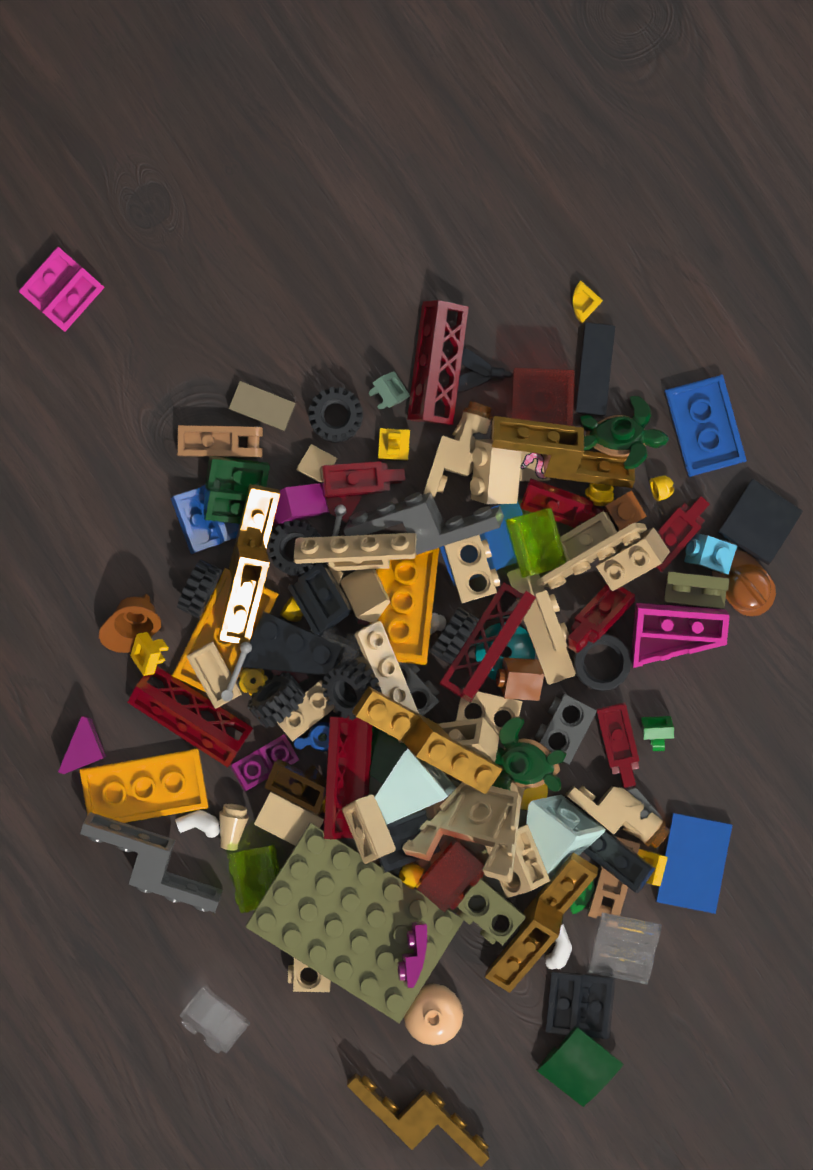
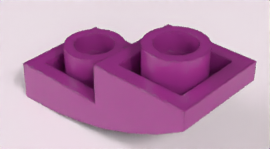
M284 734L230 765L245 792L268 779L274 762L278 758L291 765L299 761V758Z
M424 921L411 922L412 930L407 931V941L409 949H414V953L402 954V962L397 963L399 981L404 980V985L407 988H414L423 968L427 949V924Z

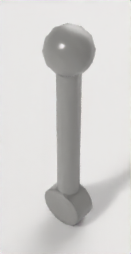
M337 505L335 507L336 520L332 537L339 534L342 516L346 514V507L344 505Z
M243 642L240 645L241 653L227 689L221 694V698L226 702L232 700V691L247 653L252 650V645L249 642Z

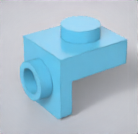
M695 534L686 545L684 562L699 565L723 574H729L737 545L708 535Z

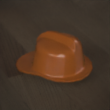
M735 551L729 574L712 570L713 577L729 578L726 599L740 614L759 616L768 611L773 605L776 596L775 584L756 559L747 552Z
M144 594L142 597L132 596L120 601L115 612L103 623L99 630V639L102 645L118 653L132 652L137 634L148 632L150 637L158 632L161 628V619L150 602V596Z

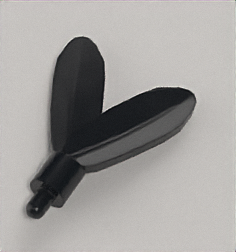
M463 348L461 364L472 372L459 376L457 393L471 390L491 379L504 380V377L511 378L513 374L505 372L504 368L491 367L489 363L474 352Z

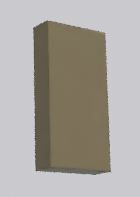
M240 381L229 410L285 432L296 403Z

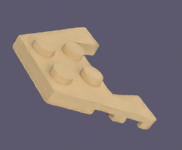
M462 782L439 806L441 810L431 821L426 820L419 828L421 832L412 841L408 840L402 848L406 855L430 861L443 834L490 846L493 849L483 868L485 876L510 883L513 876L521 797L518 792L491 786L488 792L484 794Z

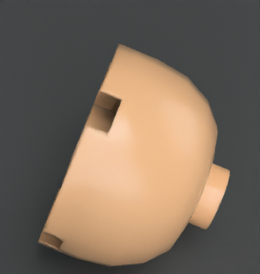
M434 983L423 985L404 1016L405 1027L413 1038L423 1044L433 1046L444 1044L454 1038L462 1026L464 1015L461 1001L454 992L444 985Z

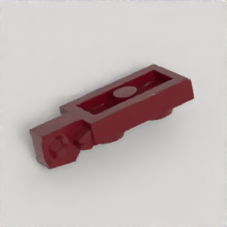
M381 461L324 465L320 467L323 497L383 493L390 490V485L401 484L402 481H405L404 468L388 470L387 463H381Z
M530 478L520 505L521 509L574 528L601 512H606L605 509L594 505V502L589 499L587 500L585 497Z
M702 496L691 507L686 503L678 507L657 531L670 551L662 564L656 567L660 572L664 571L701 529V525L705 520L700 515L710 505Z
M606 584L575 617V623L571 627L573 632L568 636V648L579 653L587 645L588 641L594 644L597 639L599 640L635 602V594L623 587L612 591L608 584Z
M626 702L596 709V714L609 768H611L613 775L620 774L623 788L635 786L633 770L639 769L638 761L640 760Z

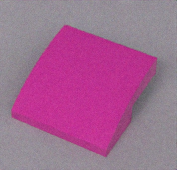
M57 246L18 291L66 332L105 287Z

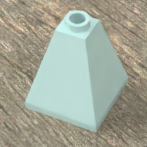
M407 749L376 794L375 800L387 825L444 800L457 787L443 771L417 758L410 749Z
M562 795L532 800L528 806L526 824H528L549 879L554 876L573 852L580 855L606 831L603 826Z

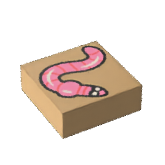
M522 451L519 482L530 481V478L537 481H550L549 477H544V454Z

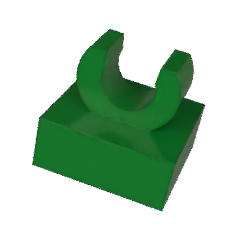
M671 716L641 717V730L644 740L650 739L652 751H665V739H674V725Z

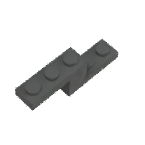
M420 492L407 496L403 502L394 504L392 501L386 502L377 507L376 511L369 513L360 511L351 515L343 531L346 536L367 535L403 523L407 533L416 534V555L500 528L504 514L500 506L492 509L486 506L476 510L471 516L465 518L461 515L455 516L444 524L432 493L421 495Z
M92 812L88 814L80 834L88 836L94 842H106L116 845L122 851L138 853L129 885L136 887L144 893L153 892L162 895L171 902H184L193 905L199 911L216 912L223 893L222 889L167 872L175 839Z

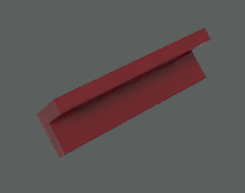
M441 300L423 301L407 420L453 425L468 306ZM448 310L458 312L457 324L452 329L446 321ZM449 339L453 345V354L446 358L442 349L443 343ZM446 369L450 376L449 384L443 388L438 379L439 373ZM440 398L446 406L444 417L434 416L435 403Z
M503 582L440 684L471 703L533 605L536 596L527 591L523 594ZM505 592L519 600L513 611L502 613L499 600ZM496 607L498 614L491 615L494 608ZM510 616L506 623H504L503 617ZM499 618L501 631L498 636L486 638L484 624L486 621ZM479 632H481L482 639L475 640ZM494 641L491 647L488 648L487 642ZM483 644L486 655L482 661L470 663L467 652L470 646ZM465 657L466 664L459 666L460 662ZM477 667L476 671L473 674L471 668ZM467 669L470 680L464 690L449 681L455 671Z
M158 666L154 674L143 676L135 686L127 703L224 766L229 767L254 728L221 707L215 709L211 700ZM153 675L164 683L165 688L157 689L147 682ZM174 695H184L189 699L190 705H181L176 701ZM200 711H209L214 715L215 721H206L201 717ZM225 727H233L243 734L237 741L226 733Z
M341 716L330 717L324 839H354L342 807L355 800L369 796L373 726L360 718L350 720L349 716L347 718Z

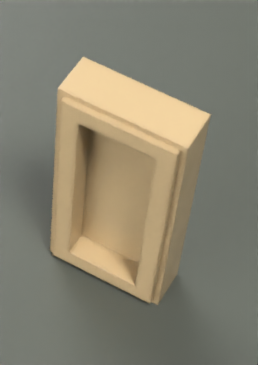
M211 642L186 657L216 709L227 703L221 698V694L227 689L232 674L214 642ZM235 683L232 691V700L242 695L238 685Z

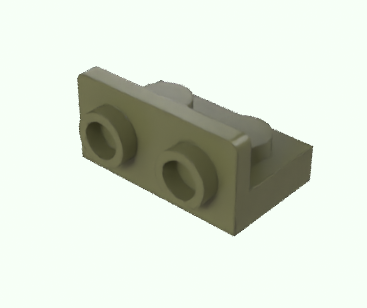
M667 572L664 600L670 603L724 608L729 578Z

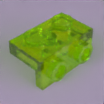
M551 508L506 520L522 578L554 570L567 562Z
M274 845L244 849L229 854V870L234 879L236 889L235 900L239 905L240 913H247L256 909L279 873Z

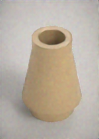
M224 804L223 810L219 812L220 847L226 850H237L238 843L249 818L247 808L237 804Z

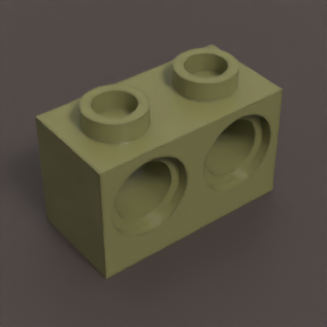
M480 876L473 881L455 903L456 907L459 908L457 915L469 925L473 921L482 928L480 934L493 945L498 941L503 946L526 918L522 911ZM472 896H483L486 900L484 908L478 911L472 910L468 905V901ZM497 915H505L509 919L508 926L503 930H496L491 925L492 919Z

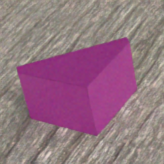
M322 483L286 487L280 490V498L272 528H276L278 525L283 526L286 521H301L329 513L326 497H323Z
M86 715L81 716L58 770L59 773L66 774L106 757L90 717Z

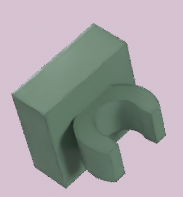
M395 371L383 375L374 381L373 385L375 387L369 391L370 396L379 393L383 398V402L377 406L378 409L390 408L410 397Z

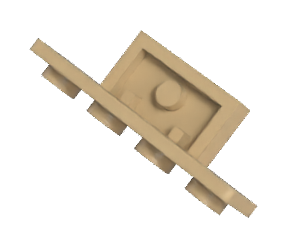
M601 512L554 540L565 564L536 580L538 587L555 589L566 583L565 578L571 574L578 575L590 569V563L598 558L599 560H604L616 553L615 548L622 544L627 546L635 543L641 538L639 534L647 530L645 524L632 523L617 532L608 512Z
M415 533L297 538L295 540L294 562L296 564L328 562L330 571L389 569L390 560L415 558L417 538Z
M532 563L508 572L507 576L511 587L523 594L527 591L536 596L533 605L523 620L540 661L547 684L551 685L575 676L576 673L566 648L568 647L566 641L569 640V632L564 622L560 624L558 622L555 612L560 611L555 595H548L547 590L544 587H538L536 580L540 578L536 565Z
M375 621L357 631L355 637L363 656L357 657L354 660H358V664L361 662L366 664V671L371 668L373 671L371 677L378 678L379 682L375 686L381 687L380 693L419 714L382 622Z

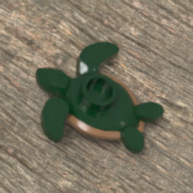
M639 396L630 397V404L634 411L632 418L624 415H614L597 422L590 415L581 416L582 427L588 430L584 437V451L594 447L598 451L610 456H628L624 462L625 469H635L646 460L648 456L646 446L662 448L669 441V437L658 429H644L651 418V410L648 403Z
M513 717L507 721L500 730L499 735L506 749L498 747L495 760L496 764L503 766V770L492 786L511 791L510 787L513 782L521 788H535L546 784L552 791L561 790V781L556 775L560 771L559 763L564 761L566 752L560 749L551 753L545 746L535 740H518V733L524 724V719Z

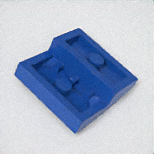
M206 484L200 488L170 498L191 554L236 539L240 526L237 523L204 519Z

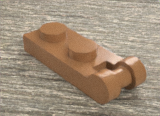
M178 425L177 455L188 457L262 458V448H259L260 437H263V428ZM239 437H248L247 448H239Z
M615 836L638 854L640 843ZM602 866L587 916L592 918L600 916L608 919L609 923L617 924L628 887ZM603 896L614 899L611 907L601 904Z

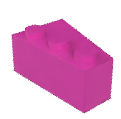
M636 603L631 651V664L633 668L659 660H668L671 657L687 653L692 654L727 645L729 613L726 609Z

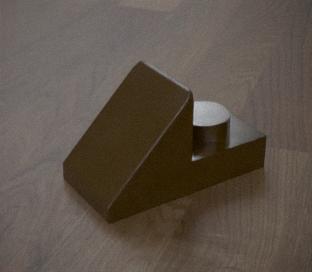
M278 758L274 762L264 788L318 815L326 799L327 782L314 765L305 772Z

